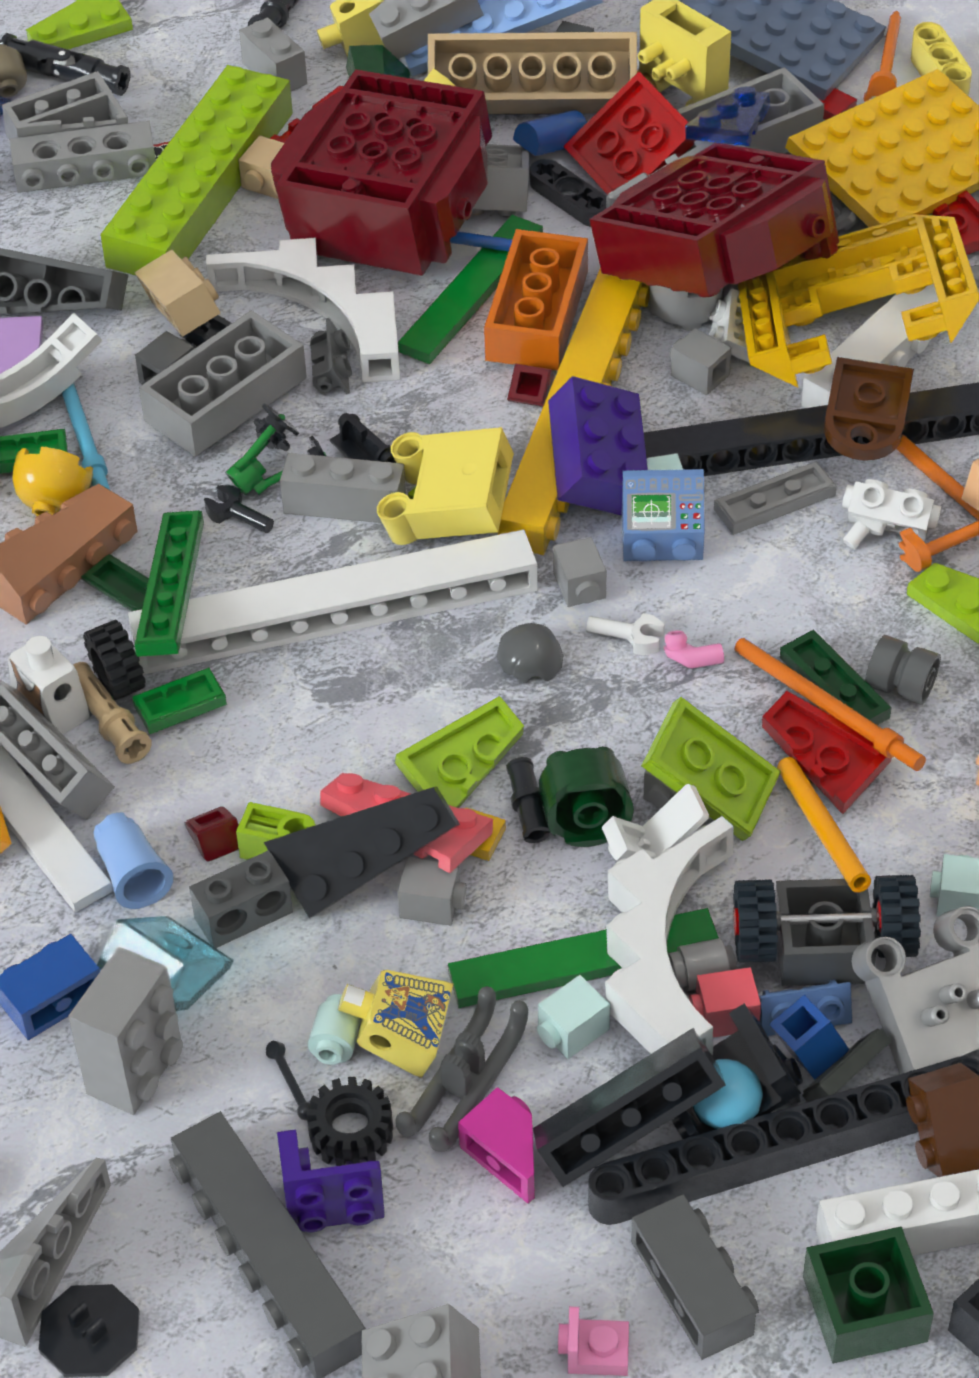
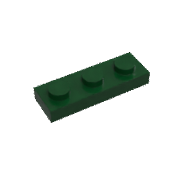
M814 629L780 647V659L788 667L876 725L890 719L892 707Z

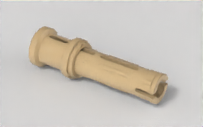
M77 662L73 664L78 673L88 709L99 721V733L104 740L112 742L115 746V754L122 763L132 764L144 758L152 746V740L148 734L136 727L135 717L128 709L119 707L113 697L95 676L88 663Z

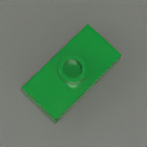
M65 428L0 436V474L13 472L16 455L23 448L29 451L28 454H40L41 447L68 452Z
M209 667L132 697L134 707L149 734L227 705L226 695Z

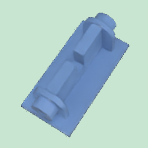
M830 980L828 984L802 987L803 989L801 990L789 989L776 992L763 990L762 995L759 996L761 1003V1025L767 1036L776 1035L769 1024L804 994L826 1016L833 1026L852 1023L850 982L837 984L836 980Z

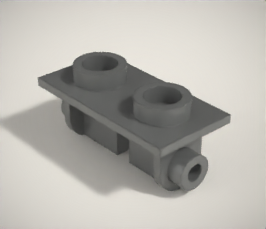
M326 318V330L316 332L310 340L311 360L314 363L312 365L313 386L320 393H328L332 388L341 386L344 392L349 394V377L352 376V369L347 359V351L350 350V343L346 333L342 329L338 330L331 319Z

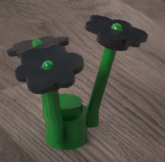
M265 403L262 407L269 415L262 420L256 418L253 421L256 426L255 430L258 439L245 455L225 472L232 483L244 495H247L251 490L260 495L268 487L280 482L282 471L263 479L262 476L267 471L256 457L265 447L270 449L280 448L288 451L290 444L285 440L286 435L284 432L288 430L296 436L299 434L294 426L285 419L284 414H279ZM310 436L309 440L312 448L307 450L308 455L326 456L314 436Z

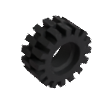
M115 619L84 632V645L88 651V658L93 664V671L97 674L98 680L110 693L114 701L146 687L143 667L139 664L140 659L134 651L135 646L132 640H129L128 633L125 629L123 630L120 622Z
M348 1077V1085H341L340 1078L332 1080V1090H329L324 1084L318 1089L319 1098L313 1095L309 1101L310 1109L307 1108L309 1138L316 1155L321 1153L322 1161L328 1165L335 1158L336 1166L345 1165L346 1161H352V1164L360 1163V1160L364 1158L367 1162L376 1161L375 1151L383 1156L387 1152V1143L391 1144L393 1139L391 1103L388 1096L384 1098V1090L379 1086L372 1090V1082L364 1079L361 1086L357 1085L356 1077ZM346 1113H359L368 1119L367 1126L354 1133L339 1132L333 1128L332 1123L337 1117Z

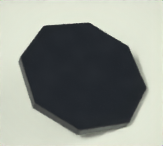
M113 1284L70 1286L42 1311L39 1353L65 1378L108 1376L137 1350L139 1308Z

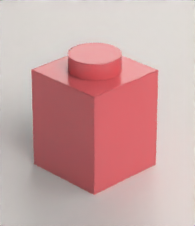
M751 967L697 975L696 994L689 995V1001L706 1021L713 1026V1037L732 1035L738 1031L729 1013L744 1003L760 1022L761 1003Z

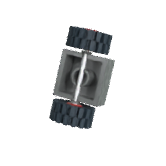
M914 875L875 876L873 883L874 903H872V908L870 907L868 889L859 893L854 892L850 889L845 879L776 881L775 890L772 879L735 881L733 921L737 961L739 963L775 962L778 950L781 986L828 984L830 980H836L837 984L846 982L865 984V981L860 979L854 972L851 962L853 952L862 943L880 937H890L902 945L906 957H917L919 954V937H921L919 922H921V915L919 914L920 901L917 897L918 887ZM876 948L871 955L874 967L877 952L880 958H885L884 954Z

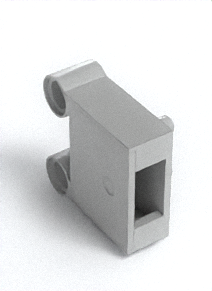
M965 906L945 912L934 923L933 933L936 942L944 950L953 952L954 956L902 976L900 973L905 967L906 962L905 950L893 938L880 937L864 942L857 946L853 952L851 960L853 970L860 979L865 981L882 1029L892 1040L888 1045L899 1074L960 1057L979 1049V910L977 908ZM957 918L962 920L967 927V937L965 940H961L954 931V923ZM875 948L880 950L885 956L886 965L883 971L876 969L872 963L871 955Z

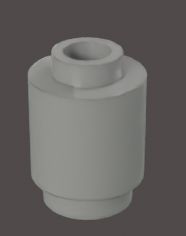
M721 938L678 946L676 952L668 953L674 975L680 987H684L686 991L696 989L697 975L737 969L732 946H724Z

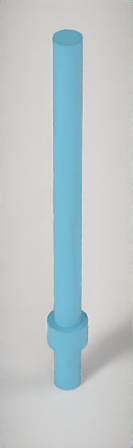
M72 383L62 392V396L83 456L81 465L83 468L89 466L93 468L92 486L100 484L110 490L106 478L108 469L105 460L97 452L75 384Z

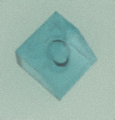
M157 916L118 919L97 966L102 970L118 946L166 965L168 967L171 988L173 989L175 1010L182 1011L188 1010L231 968L234 960L171 917Z

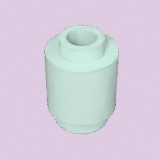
M342 994L330 995L326 998L325 1002L320 1004L308 1040L309 1051L320 1062L329 1065L346 1062L352 1057L362 1020L338 1010Z

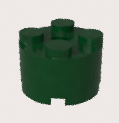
M602 746L598 748H580L568 752L556 751L547 758V766L542 771L539 779V791L549 830L555 837L556 834L563 837L565 843L571 846L592 847L608 842L602 826L612 816L631 822L634 813L632 798L623 767L611 748Z

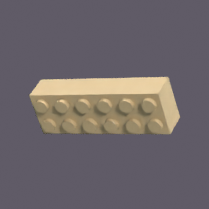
M637 32L428 34V74L434 68L457 87L484 91L488 114H559L571 110H577L582 114L597 113L637 74Z

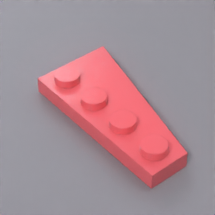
M341 773L320 791V806L343 817L410 795L411 793L401 791L393 785H382L363 779L357 774ZM449 805L460 825L420 849L414 855L421 859L430 855L439 860L438 868L451 873L492 835V818L476 814L471 809L456 808Z

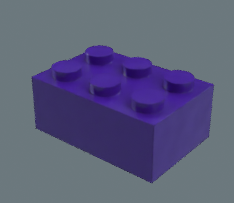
M572 376L548 400L557 498L559 501L622 516L623 471L648 470L639 394Z

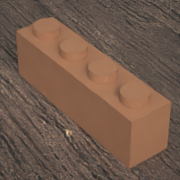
M97 484L63 502L59 512L53 515L44 512L35 517V525L24 531L15 528L5 534V541L0 543V608L26 625L37 615L45 612L56 599L67 590L75 587L83 574L106 555L112 554L122 544L130 541L133 535L138 532L133 504L104 486Z

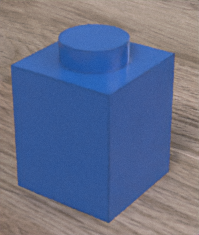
M805 994L769 1024L789 1053L814 1080L850 1050L832 1023Z

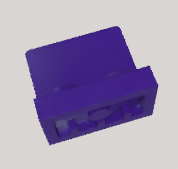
M296 1129L277 1132L286 1208L301 1231L309 1233L318 1232L325 1227L342 1224L360 1226L369 1224L375 1219L385 1217L379 1161L311 1170L308 1147H298Z

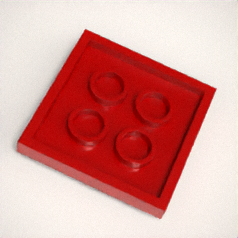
M638 72L563 147L602 190L609 194L642 173L650 175L667 165L665 159L673 154H676L677 157L682 156L702 136Z

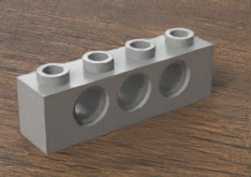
M150 121L10 139L12 165L18 193L142 177L156 161Z
M0 680V744L60 805L88 819L115 786L20 691Z

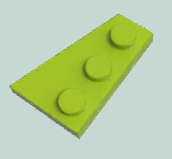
M498 696L397 753L395 764L417 792L437 786L448 805L459 808L521 738L524 725L504 700Z

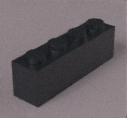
M692 1028L535 1126L533 1132L537 1151L559 1183L564 1187L726 1086L719 1065L695 1029Z

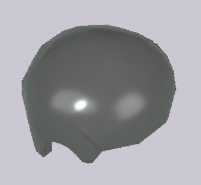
M525 623L512 628L500 638L496 657L505 673L513 675L523 683H527L530 678L539 676L545 681L551 680L562 668L564 655L558 640L548 627L536 623Z

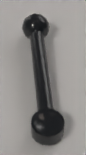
M271 1041L266 1047V1055L268 1058L276 1061L298 1104L297 1114L300 1119L305 1121L307 1120V1108L310 1109V1103L306 1102L284 1058L285 1045L278 1041Z

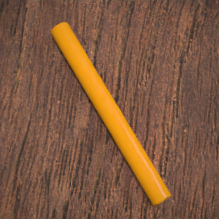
M792 757L783 758L777 765V769L781 771V778L850 889L857 893L867 890L871 884V877L797 761Z

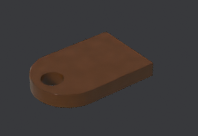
M837 357L824 424L825 437L832 448L848 458L862 461L877 460L895 451L903 435L914 369ZM863 436L871 442L859 444L853 441L852 438Z

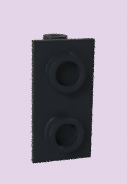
M344 413L338 419L340 433L332 437L330 442L347 458L396 463L391 454V445H386L360 422V418L356 414Z

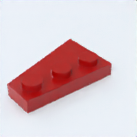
M786 691L762 716V728L789 757L797 761L802 771L842 814L847 811L891 762L892 758H887L875 750L871 741L838 719L789 691Z

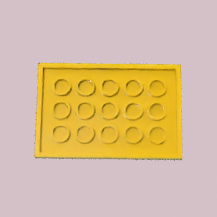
M936 69L790 136L785 148L795 156L824 160L830 191L868 227L912 214L929 215L938 206L944 203L949 205L956 201L957 196L967 190L972 194L979 190V105L945 74Z

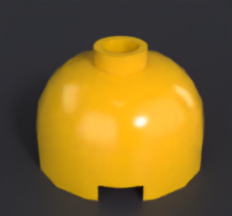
M41 447L40 454H28L29 451L23 448L16 455L13 467L15 493L26 506L32 509V513L36 516L44 512H48L51 515L59 512L63 502L91 487L93 468L91 466L86 468L79 466L80 457L59 449Z

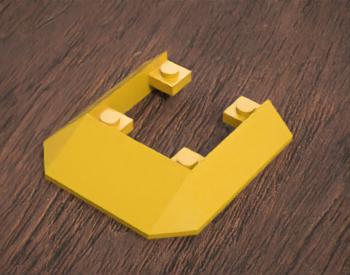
M912 214L838 237V251L828 259L820 257L809 260L805 259L803 254H800L774 271L738 283L750 365L799 388L796 374L818 372L826 365L832 364V359L825 334L791 344L788 326H805L814 322L816 318L830 312L895 293L896 295L901 293H918L925 289L926 286L932 284L934 285L938 301L901 312L908 341L916 339L920 341L929 340L936 337L940 332L947 331L950 343H952L979 301L978 288L954 217Z

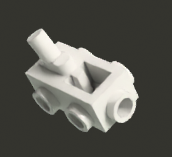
M867 479L865 483L856 481L855 485L847 484L842 508L848 509V522L855 524L844 537L843 542L852 549H856L868 532L874 535H882L884 530L900 534L901 531L910 527L921 539L925 540L928 528L936 530L942 506L934 505V500L927 498L928 495L925 492L916 489H905L904 492L888 489L889 486L886 483L878 480Z

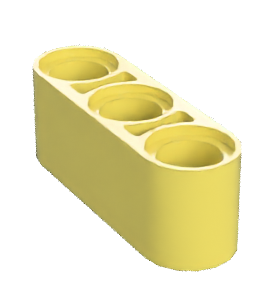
M922 22L916 25L913 31L910 59L919 74L923 76L939 69L969 96L972 70L946 31L939 24L933 22Z

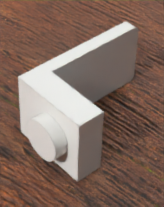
M686 784L643 826L612 816L602 826V830L609 843L608 850L615 860L619 861L623 858H628L641 849L655 859L664 849L674 847L690 837L708 820L709 814L696 787Z

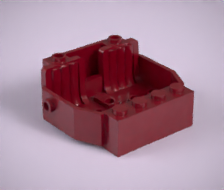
M355 69L340 92L335 93L304 114L271 162V173L290 239L316 238L318 256L420 276L424 275L431 262L446 263L452 255L450 239L456 236L464 221L470 218L473 207L488 185L486 146L492 138V131L484 91Z
M716 142L694 156H687L671 162L622 192L612 206L589 219L602 274L616 276L621 280L630 279L644 282L648 286L667 287L676 292H690L704 298L720 293L721 288L729 283L738 284L774 271L800 254H803L804 258L809 260L820 257L828 259L837 253V244L839 243L824 160Z

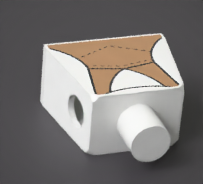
M34 636L26 642V645L10 654L8 664L11 686L20 691L62 734L67 733L91 718L75 667L51 644L47 637ZM57 694L60 700H55L54 696Z

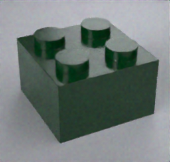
M902 1226L806 1247L803 1279L833 1364L928 1342L934 1312Z

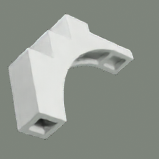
M316 238L279 240V250L206 255L208 280L216 292L251 290L298 302L316 311L323 317L330 318L339 330L342 329L346 333L360 363L362 383L400 380L393 291L356 294L354 264L318 267Z
M723 816L708 825L699 827L690 837L674 847L664 849L655 859L641 849L632 856L619 860L608 870V897L622 913L618 914L611 923L606 925L607 954L622 968L614 972L605 981L606 1000L610 1003V1014L651 1054L694 1028L711 1055H713V1026L695 1009L681 989L672 970L667 953V939L677 908L688 890L701 875L733 856V825Z

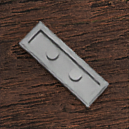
M815 461L714 500V511L734 535L836 495L837 486L819 463Z

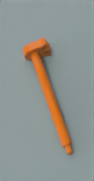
M894 11L889 18L880 71L875 72L871 76L867 91L864 93V102L873 96L877 97L897 88V79L891 72L901 23V16L898 11Z
M979 520L928 543H925L911 527L900 532L903 541L898 543L899 547L905 552L900 555V559L907 563L914 571H922L931 566V556L979 536Z

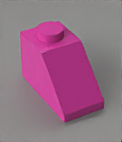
M497 1087L458 1122L459 1146L529 1204L535 1198L532 1113L520 1098L516 1096L510 1097Z

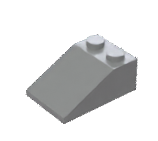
M487 144L488 185L473 207L471 215L483 214L484 210H498V214L502 216H518L520 211L527 212L529 151L518 145Z

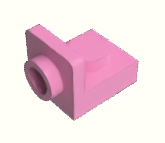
M569 1306V1324L559 1323L558 1354H568V1374L628 1376L629 1321L579 1319V1307Z

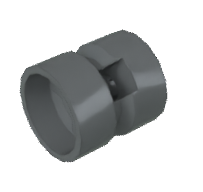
M883 635L871 656L865 681L871 687L887 693L897 688L898 694L903 699L923 705L935 683L940 667L941 654L920 647H916L910 652L907 642Z

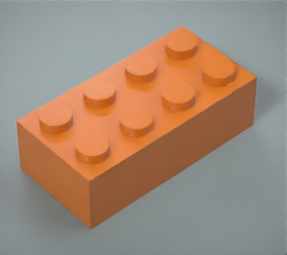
M516 229L484 326L485 361L513 365L516 363L558 371L588 274V238Z

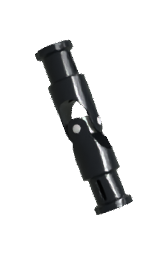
M10 33L3 35L0 40V44L12 47L21 54L26 70L67 81L98 71L113 94L122 96L128 89L131 78L129 67L123 65L116 67L105 64L101 58L77 53L37 40L24 41L17 39L16 35Z

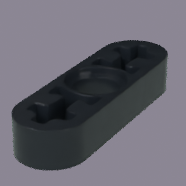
M541 159L531 164V188L582 224L591 227L589 219L606 209L605 194L558 162L551 159ZM568 190L578 192L574 195L562 194L563 191Z

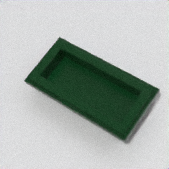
M111 554L106 555L81 576V579L131 612L143 608L149 578Z

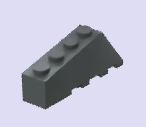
M0 248V314L103 308L122 311L128 274Z

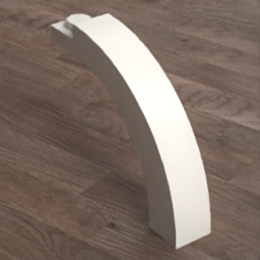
M75 313L37 350L0 374V428L17 422L39 410L65 391L82 375L76 367L103 340Z

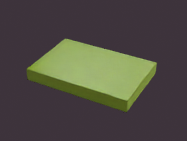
M679 697L672 703L641 767L677 793L686 784L695 786L708 811L709 817L715 821L723 816L733 825V835L741 841L751 837L781 772L682 697Z

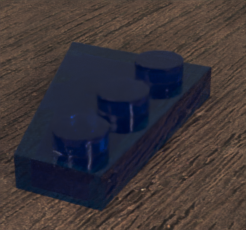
M750 86L736 88L734 93L725 99L718 100L716 105L700 112L698 117L685 125L686 139L750 146L752 142L751 135H756L758 122L763 121L770 108V93L758 92L754 87Z

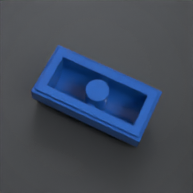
M571 110L522 122L516 127L513 140L534 156L548 154L565 149L563 146L587 121L581 112Z

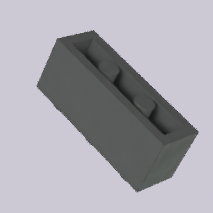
M683 1194L632 1217L631 1242L700 1358L703 1360L754 1336L756 1314L759 1313V1307L748 1286L741 1287L733 1275L734 1266L727 1251L722 1246L717 1248L709 1236L710 1228L703 1212L699 1208L693 1210Z

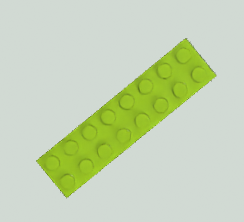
M227 65L100 234L106 268L135 275L134 272L170 250H173L180 259L184 257L189 259L241 187L239 159L259 135L267 138L272 137L274 134L278 135L293 114L290 80L237 66Z

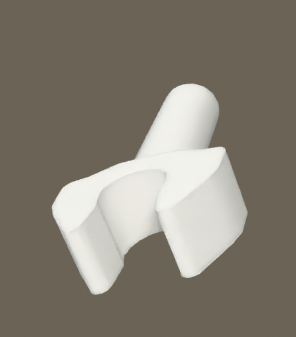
M645 613L632 624L589 616L586 631L627 639L632 644L634 654L649 655L659 652L660 639L657 637L664 636L665 624L657 617Z

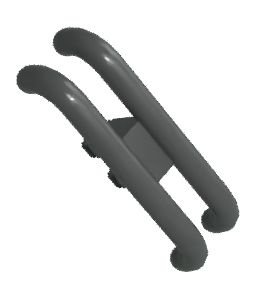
M488 986L482 987L479 990L477 1006L470 1022L464 1031L459 1034L455 1040V1045L448 1055H445L440 1068L410 1113L404 1111L397 1115L395 1120L396 1127L401 1135L413 1136L419 1132L447 1091L462 1099L444 1127L432 1128L428 1136L430 1146L435 1151L444 1152L454 1145L459 1138L458 1122L484 1099L522 1038L529 1013L525 1002L515 1001L511 1005L506 1029L485 1061L484 1045L480 1038L493 1016L496 1005V993L492 987Z

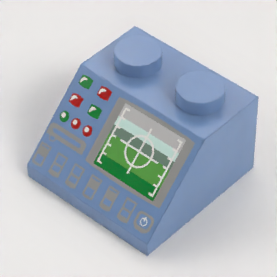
M704 469L623 471V561L703 560L705 534Z

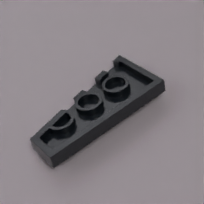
M436 786L266 841L264 844L289 880V885L306 914L311 918L451 831L460 823Z

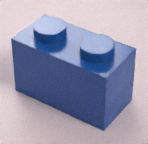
M70 933L58 941L47 944L40 952L23 962L12 965L4 970L0 975V1006L25 1038L30 1040L69 1016L100 973V968Z

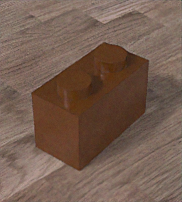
M958 1063L908 1078L911 1096L907 1097L906 1103L909 1115L918 1127L920 1140L915 1142V1149L922 1167L929 1169L937 1177L978 1170L979 1076L962 1063Z

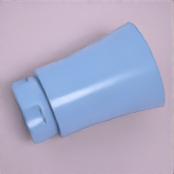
M123 812L107 815L101 823L95 826L93 833L97 843V850L111 878L117 902L125 908L140 909L162 899L173 884V872L155 852L140 826L132 818L126 817Z

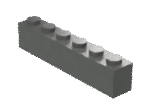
M220 1111L171 1137L174 1157L169 1159V1163L174 1175L181 1185L188 1182L195 1193L192 1194V1199L201 1217L204 1220L211 1217L218 1229L215 1230V1235L224 1253L227 1256L234 1253L241 1263L238 1270L248 1290L251 1293L258 1290L265 1300L262 1307L271 1326L275 1330L282 1327L290 1340L286 1344L297 1366L301 1369L307 1365L314 1378H323L361 1356L362 1330L366 1329L222 1112Z

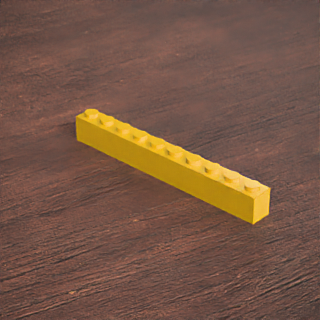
M601 268L599 269L504 501L498 535L525 530L532 551L535 554L544 555L550 540L556 541L560 529V513H567L570 503L559 501L557 498L548 400L572 376L612 386V381H618L622 368L621 357L622 355L628 356L630 351L631 331L637 332L640 325L641 306L647 307L649 302V286L645 285L644 282L630 279L621 280L616 276L602 274Z

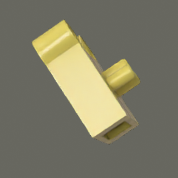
M652 0L641 7L640 52L638 53L639 70L637 73L640 72L660 93L673 85L690 95L692 98L686 102L685 106L728 90L731 49L730 30L678 0Z
M502 427L429 435L408 432L400 435L393 441L391 445L392 456L396 463L404 464L406 482L416 484L413 499H410L404 493L395 492L385 496L377 506V514L393 543L407 545L417 539L498 533L514 455Z

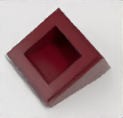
M515 363L507 400L543 407L555 378L552 369Z
M220 806L184 822L200 854L206 861H212L239 849L236 835L239 824L237 818L225 807Z

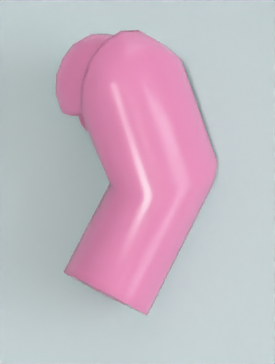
M680 630L670 631L664 637L666 643L664 651L667 657L687 668L693 669L724 663V652L721 643L694 647L686 643L687 636Z

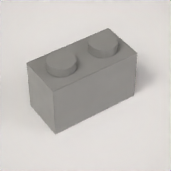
M269 18L256 21L252 25L239 30L242 63L249 70L290 80L291 91L307 85L305 51Z

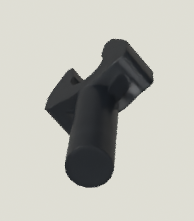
M217 486L218 499L224 503L204 498L207 515L218 524L234 517L265 533H269L273 528V519L241 504V490L235 486Z

